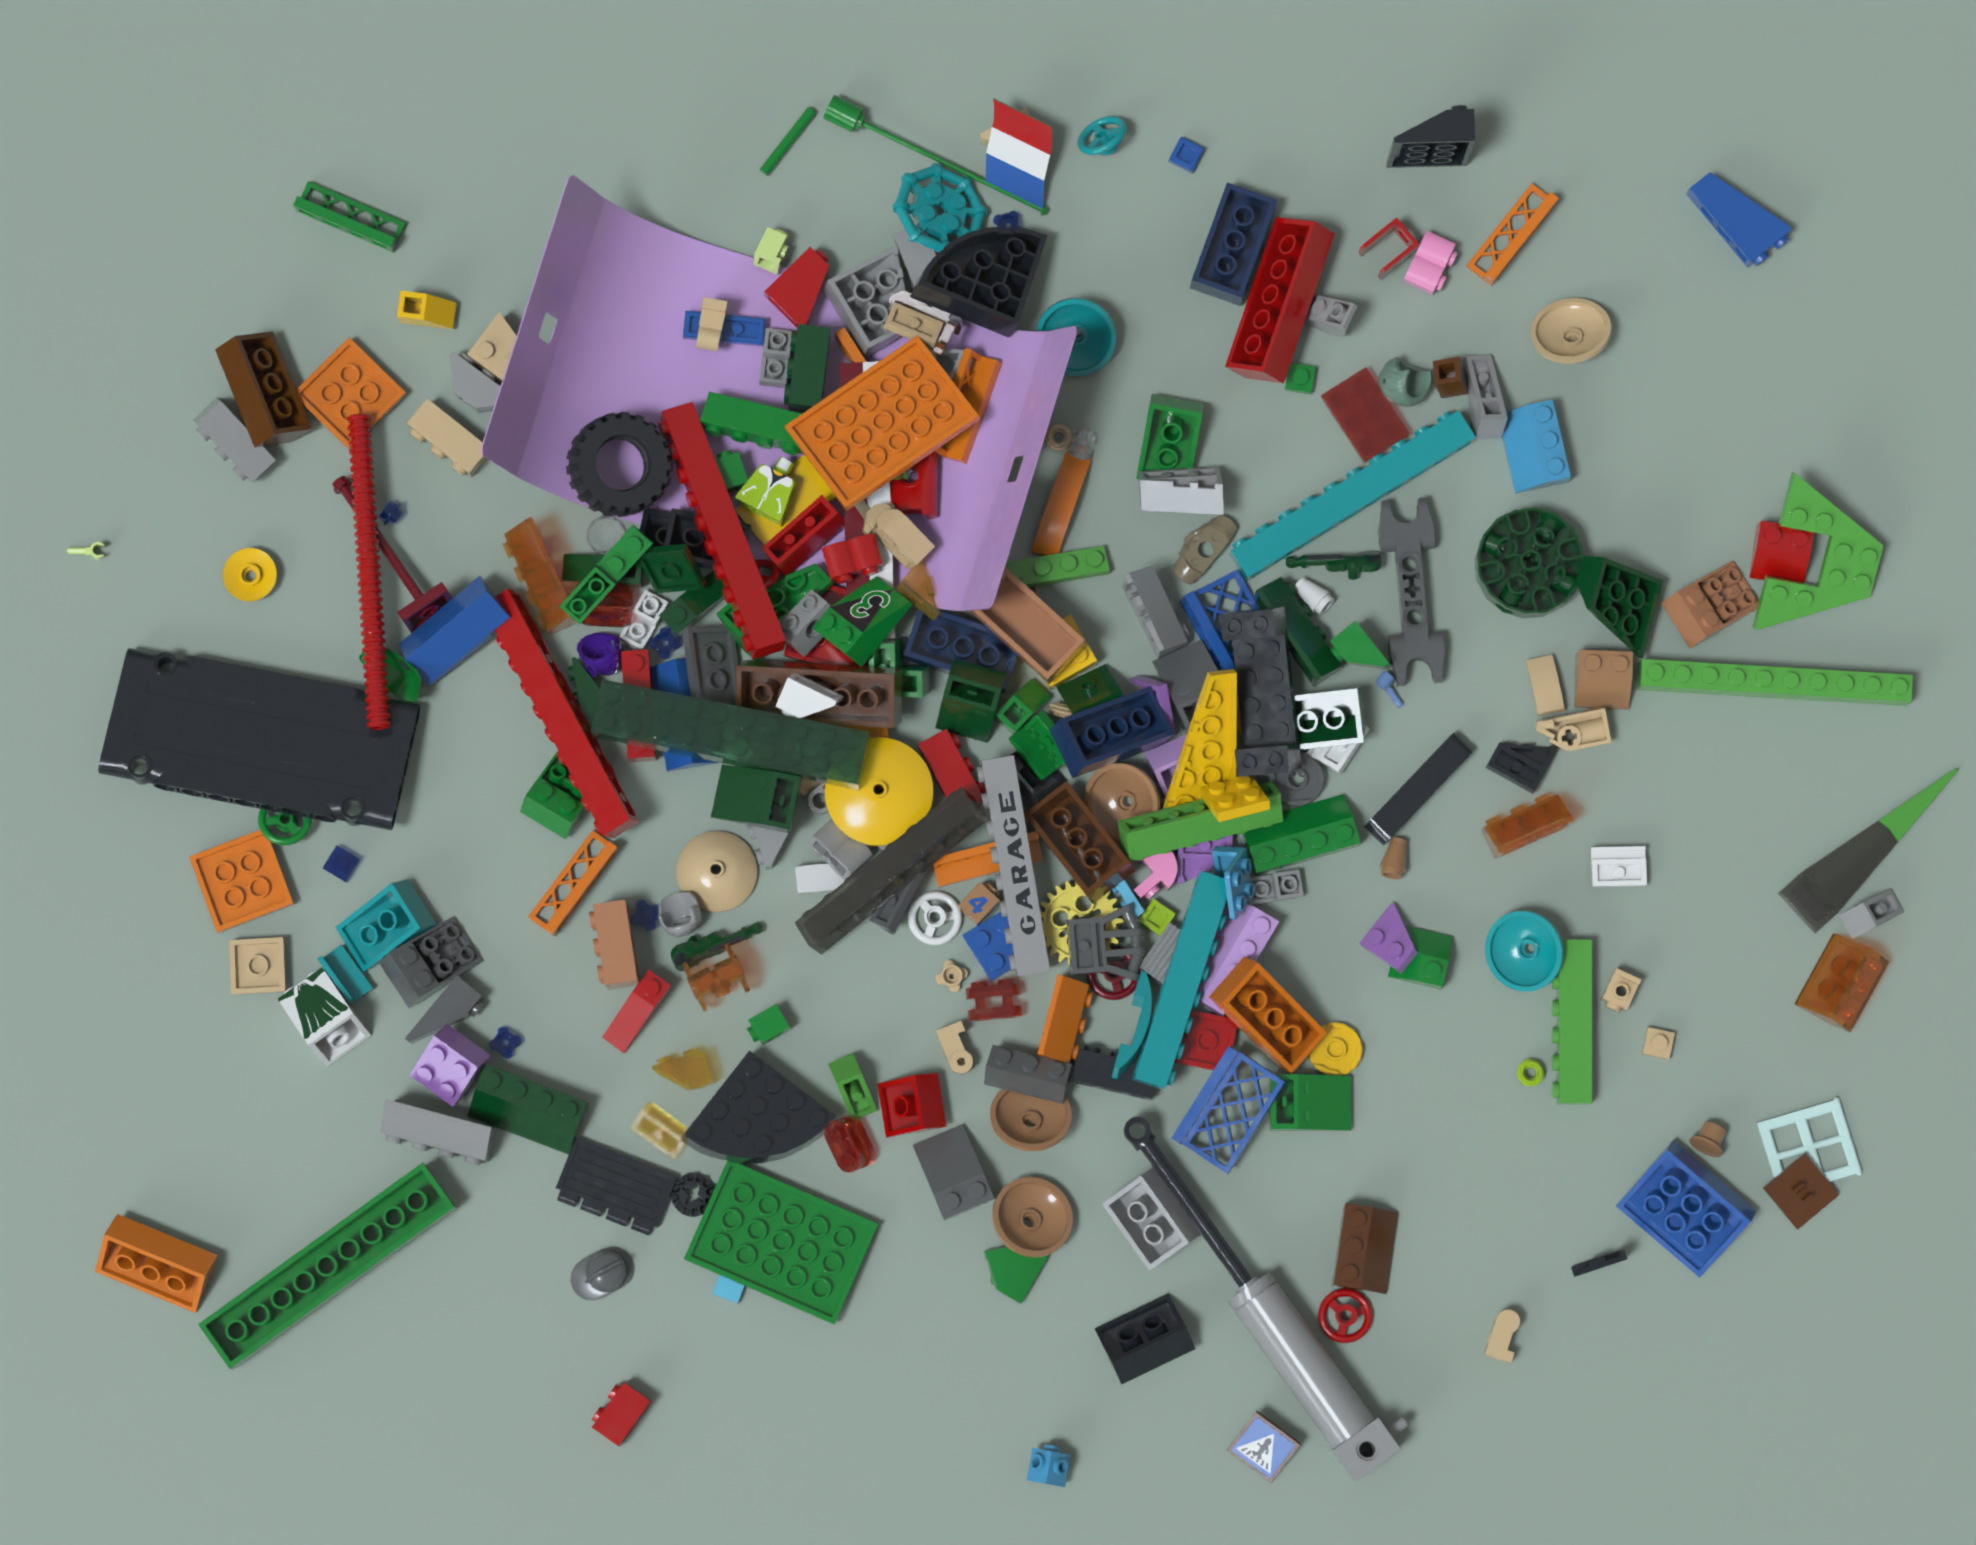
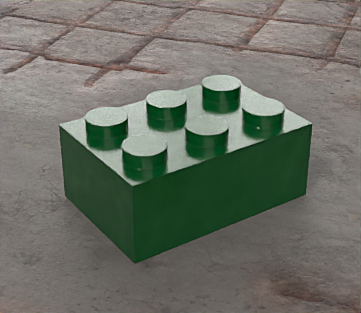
M798 324L797 331H792L790 352L795 353L794 358L789 357L787 378L791 379V384H785L784 405H788L789 411L803 414L823 400L830 344L829 327Z

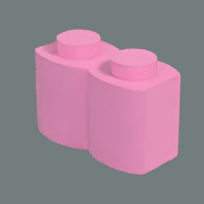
M1426 231L1403 282L1430 295H1433L1435 289L1440 291L1447 277L1442 275L1446 265L1452 267L1458 252L1453 251L1456 244Z

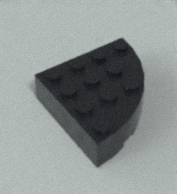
M988 227L969 232L952 240L943 250L936 254L919 277L910 297L1009 338L1019 323L1048 235L1017 227L1013 229Z
M749 1050L683 1134L681 1142L701 1154L732 1163H766L786 1158L812 1144L834 1123L836 1116Z

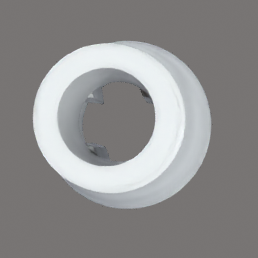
M1302 577L1294 586L1298 595L1313 613L1324 614L1334 602V598L1330 596L1331 592L1307 580L1305 577Z

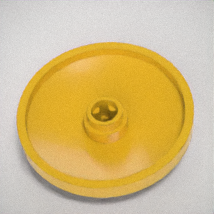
M868 738L850 745L834 760L826 777L825 801L833 822L846 836L864 845L889 846L906 840L923 825L932 807L933 782L926 763L911 747L890 738ZM877 785H881L884 788V792L880 795L875 794L873 791Z

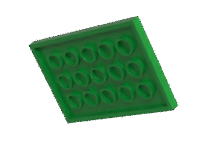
M727 1161L684 1260L835 1325L878 1227V1223L742 1164Z

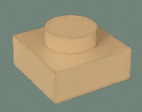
M1648 1027L1642 1055L1669 1060L1675 1033Z

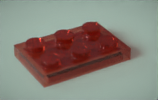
M1366 367L1321 395L1322 401L1364 464L1410 435Z

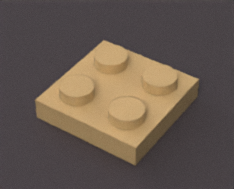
M284 937L229 940L232 995L280 993L287 990Z

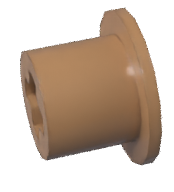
M1705 1122L1698 1136H1692L1689 1141L1699 1152L1711 1157H1721L1723 1151L1720 1145L1726 1135V1131L1715 1123Z

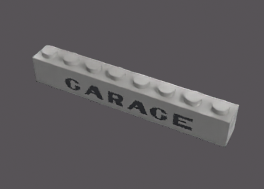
M1014 755L980 760L981 766L976 767L979 783L984 782L986 793L981 794L983 809H989L990 820L986 821L988 837L993 836L995 847L990 848L993 864L998 863L1000 873L995 874L997 891H1003L1004 901H999L1001 916L1007 917L1009 926L1004 928L1006 944H1012L1013 954L1008 955L1011 971H1016L1017 976L1050 971Z

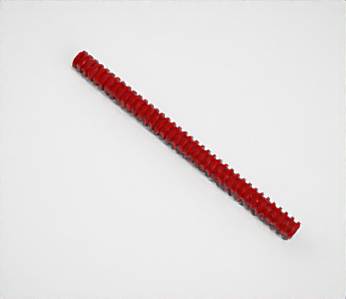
M353 414L347 417V422L350 423L347 429L350 431L348 438L351 439L348 444L351 447L349 455L352 458L349 460L353 464L350 467V471L353 472L351 480H354L351 483V487L354 488L352 496L355 499L352 500V503L355 505L353 512L356 513L353 516V520L356 521L354 529L357 530L354 533V536L357 538L355 545L358 546L355 552L358 554L356 562L359 563L356 567L360 572L357 574V578L360 579L358 587H361L358 590V594L361 595L359 603L362 604L359 607V611L362 612L360 620H363L360 627L363 629L361 636L364 639L361 640V643L364 645L362 653H365V656L362 659L365 662L363 669L366 670L364 678L367 679L364 682V686L367 687L365 694L368 695L365 698V702L368 703L366 711L369 712L366 718L369 720L367 728L382 730L391 726V722L388 721L391 718V714L388 713L390 705L387 704L390 699L387 696L389 689L386 688V685L389 683L385 679L388 676V672L385 671L387 663H384L387 659V656L384 655L386 647L383 646L386 643V639L383 638L385 630L382 629L385 623L382 621L384 614L381 613L384 610L383 605H381L383 597L380 596L382 589L379 588L382 585V581L379 580L381 572L378 571L381 568V565L378 563L380 556L377 555L380 552L379 547H377L379 539H376L379 532L376 530L378 523L375 520L378 517L375 514L377 507L374 506L376 498L373 497L376 495V490L373 489L375 482L372 481L375 478V474L372 473L374 465L371 464L374 462V458L371 456L373 449L370 448L373 445L372 440H370L372 433L369 432L372 426L369 424L371 416L367 414Z

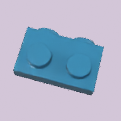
M1215 846L1212 850L1215 875L1225 879L1230 919L1236 920L1241 912L1245 910L1247 903L1253 898L1255 892L1254 883L1250 879L1251 859L1247 857V849L1244 847Z

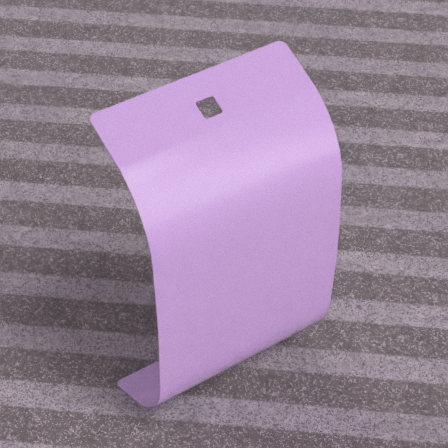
M571 175L566 181L481 447L482 455L527 483L569 501L589 507L585 501L581 502L577 498L579 494L575 489L572 490L569 484L571 477L566 472L569 459L566 458L568 451L572 447L571 442L580 433V430L585 425L605 414L629 412L633 416L638 414L643 416L646 422L652 421L658 426L663 410L693 402L700 420L709 391L788 410V405H784L785 388L759 385L764 341L763 346L720 342L718 351L715 352L696 348L697 340L683 339L685 311L701 312L704 297L728 301L726 315L766 318L764 339L766 328L797 331V328L764 296V291L788 268L780 266V271L776 275L753 265V257L717 247L656 225L613 204L576 176ZM827 280L823 284L808 325L830 328V344L823 399L840 388L839 364L850 363L835 341V332L845 326L824 292ZM546 312L556 318V324L549 344L539 338ZM962 319L963 327L959 335L954 334L953 331L945 349H972L983 357L1000 361L1002 365L967 464L938 455L937 518L927 519L922 514L905 515L935 546L916 566L908 570L892 554L893 589L912 604L919 606L923 604L936 609L952 611L989 609L992 606L1076 338V326L1038 332L1014 330L1008 338ZM900 336L888 346L865 357L866 362L880 361L910 341V339ZM790 352V357L794 358L795 352ZM971 359V362L969 364V370L971 368L973 359ZM787 378L786 384H791L790 378ZM704 431L715 459H717V454L727 450H732V453L739 452L748 480L761 464L773 469L779 457L794 463L804 455L800 453L790 455L779 448L765 449L759 447L754 442L746 441V443H740L732 440L729 436L721 435L720 437H715ZM620 439L611 440L599 449L596 455L597 473L601 480L610 488L616 490L629 489L636 485L643 475L644 466L641 454L630 442ZM1023 456L1016 481L1008 482L1015 457ZM670 459V462L673 463V471L669 475L671 478L670 484L664 489L663 496L649 508L671 513L672 508L695 513L694 508H690L687 504L685 485L680 484L677 478V464L675 460L671 461ZM916 472L910 474L909 480H907L908 483H913L917 479L918 475ZM741 489L728 493L734 509L740 506L736 503L735 497ZM836 498L830 504L844 519V507ZM643 511L626 517H614L641 525ZM737 515L739 522L744 523L742 519ZM844 527L799 565L794 572L816 563L829 576L822 547L845 541ZM750 530L748 545L754 560L766 559L772 561L761 549L763 547L762 543Z

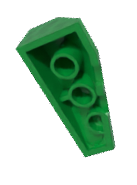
M816 563L786 575L785 579L776 582L767 589L779 623L811 589L821 597L833 584L830 577ZM729 603L716 614L739 647L752 659L750 651L746 652L741 640L743 633L741 628H737L732 618L734 610L731 603Z

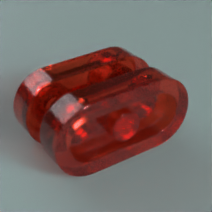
M616 584L581 624L601 627L630 626L632 624L633 612L627 607L633 605L634 591L629 589L627 585Z
M1014 979L997 980L998 985L987 986V981L970 983L971 988H966V1000H975V1009L968 1010V1021L976 1022L1023 1017L1022 1005H1013V996L1021 995L1020 984H1014ZM1002 997L1003 1006L986 1008V999Z
M849 1115L829 1122V1125L824 1130V1136L841 1170L850 1173L870 1166L874 1162V1147L859 1118Z

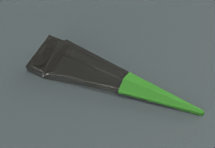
M1957 769L1952 770L1804 870L1778 893L1814 934L1838 914L1957 773Z

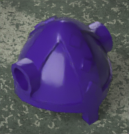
M593 633L579 641L577 652L585 663V669L590 676L596 677L598 674L611 676L618 672L621 665V651L624 650L618 637L608 633Z

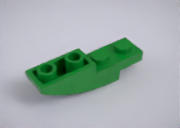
M632 525L596 563L559 607L580 625L653 542L636 526Z

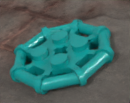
M933 163L930 167L913 173H905L901 177L902 184L896 202L892 205L893 212L897 213L909 236L908 240L911 243L916 242L936 252H940L950 243L947 238L948 235L957 234L958 237H961L969 232L980 230L984 217L988 215L987 208L982 205L971 184L972 180L969 177L965 178L941 167L939 163ZM930 178L931 183L928 186L922 188L918 182ZM941 179L948 181L958 187L954 190L948 186H945L941 184ZM963 191L971 205L970 208L966 207V199L961 195ZM910 192L915 195L913 204L907 202ZM934 206L941 207L945 213H943L941 216L938 215L937 209H935ZM909 214H912L913 217H917L919 221L917 223L918 228H916ZM965 218H973L969 230L963 226ZM925 232V233H927V234H929V235H931V236H934V237L938 238V240H936V239H934V238H931V237H929V236H927V235H925V234H922V233Z

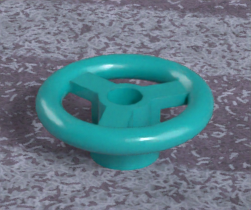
M1106 116L1093 121L1079 135L1077 142L1079 150L1087 155L1101 154L1106 156L1114 153L1126 135V122L1117 116ZM1116 124L1119 127L1108 130L1102 129L1101 126ZM1094 131L1093 141L1086 146L1087 137Z

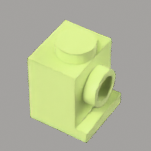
M767 227L755 251L753 265L778 275L781 261H784L789 246H786L788 234L783 230Z

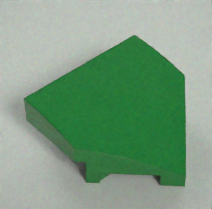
M1007 1246L984 1251L991 1274V1284L995 1286L996 1290L1021 1304L1048 1256L1026 1257L1013 1252Z

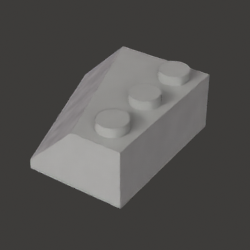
M897 245L827 280L824 292L864 358L888 346L901 336L883 328L893 305L888 302L891 295L905 290Z
M1153 565L1125 574L1122 588L1157 659L1187 646L1188 641L1186 638L1190 637L1189 632L1183 622L1179 623L1175 615L1178 613L1173 600L1171 598L1168 599L1164 591L1166 589L1161 576L1157 575Z

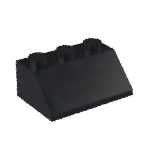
M1169 1294L1163 1295L1095 1328L1096 1334L1121 1385L1196 1349L1187 1327Z

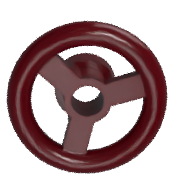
M1110 946L1112 950L1125 949L1118 946ZM1131 955L1123 956L1124 959L1120 962L1110 961L1107 964L1125 970L1129 965ZM1097 972L1103 974L1104 978L1112 983L1114 992H1109L1099 986L1095 973H1087V980L1091 989L1100 997L1108 1000H1120L1128 997L1135 991L1138 981L1131 980L1130 984L1122 990L1120 981L1123 977L1117 976L1113 978L1108 972Z

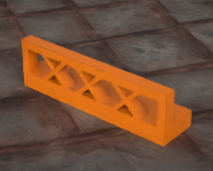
M1531 183L1466 267L1492 286L1555 207L1559 198L1552 192L1547 195ZM1531 193H1534L1543 200L1537 209L1527 210L1526 199ZM1523 204V211H1517ZM1524 215L1525 225L1520 230H1511L1510 219L1513 216ZM1505 225H1507V231L1501 232ZM1508 235L1509 245L1506 249L1495 251L1494 239L1499 236ZM1490 246L1491 252H1485L1486 249ZM1492 256L1493 265L1487 273L1475 265L1480 257Z
M964 349L953 382L959 390L963 386L962 394L977 412L980 420L945 443L942 448L940 447L935 450V453L943 458L967 464L1002 365L1000 361L983 357L972 349ZM971 359H973L971 368L969 370V364L971 362Z
M592 830L528 918L555 937L619 851L618 847ZM593 839H596L604 847L597 857L589 858L587 847ZM585 852V859H579ZM586 862V872L580 879L573 880L572 867L575 864ZM567 874H568V875H569V880L563 881L564 878H565V877L567 876ZM570 884L571 892L565 900L556 901L555 890L558 886ZM552 896L553 902L546 903ZM554 906L555 913L547 924L536 917L543 907Z
M1037 831L1027 833L1032 863L1043 861ZM992 842L934 857L932 864L938 887L999 872L998 863L993 864L990 851L991 847H995V843Z

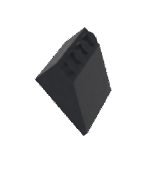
M1465 105L1452 106L1451 109L1445 110L1394 137L1386 161V168L1466 166L1475 143L1474 109H1468Z

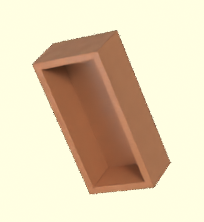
M1006 567L1004 568L992 606L989 609L970 610L975 617L1048 684L1086 646L1084 638Z

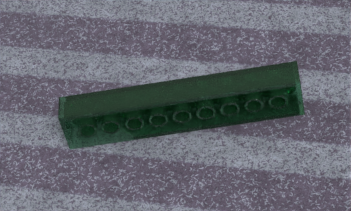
M604 679L601 682L591 728V734L594 738L739 767L776 771L800 776L801 779L856 790H860L871 738L870 733L867 731Z

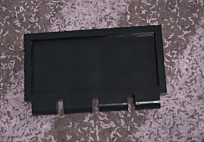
M575 1137L556 1189L561 1190L557 1201L576 1207L580 1197L583 1199L580 1210L601 1217L604 1208H608L606 1220L626 1227L629 1218H634L631 1229L649 1236L652 1227L658 1228L678 1176Z

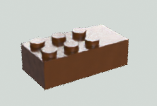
M273 331L234 336L215 349L254 448L293 442L312 429Z
M1067 781L1024 813L1029 823L1092 904L1135 872L1130 861Z

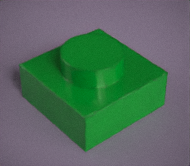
M1290 363L1285 391L1311 395L1316 367Z

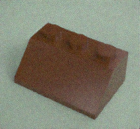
M1348 1203L1343 1205L1332 1286L1386 1294L1398 1216L1397 1212Z

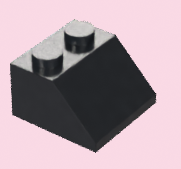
M1018 751L1011 754L1014 755L1023 813L1067 781L1058 770L1044 780H1040Z

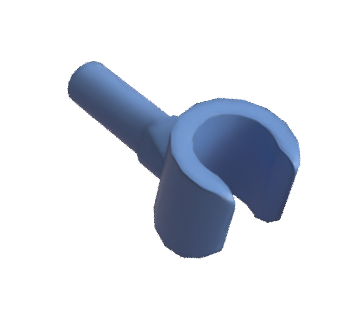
M1384 671L1376 679V684L1379 688L1386 691L1396 706L1400 708L1404 704L1394 689L1390 687L1395 678L1387 671Z

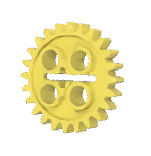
M1066 881L1065 890L1055 886L1057 895L1054 896L1051 893H1047L1051 901L1049 903H1040L1046 909L1045 912L1040 913L1041 918H1043L1044 937L1047 939L1045 941L1046 948L1052 946L1049 953L1051 957L1059 953L1058 962L1062 963L1068 958L1070 966L1068 935L1066 934L1064 937L1059 936L1061 932L1067 930V923L1063 926H1057L1055 924L1056 915L1067 913L1068 920L1077 919L1078 917L1083 919L1088 918L1094 911L1100 909L1101 913L1091 918L1103 917L1119 909L1113 908L1118 902L1116 898L1108 900L1111 891L1107 892L1093 904L1091 903V907L1087 911L1078 910V902L1083 898H1087V896L1077 883H1075V887H1072ZM1115 918L1105 923V931L1120 930L1117 928V925H1121L1125 921ZM1105 938L1106 950H1112L1110 947L1111 943L1115 945L1120 944L1116 938Z

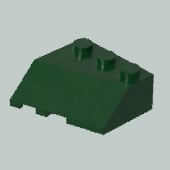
M1583 556L1576 582L1587 610L1639 658H1643L1663 580L1605 557Z

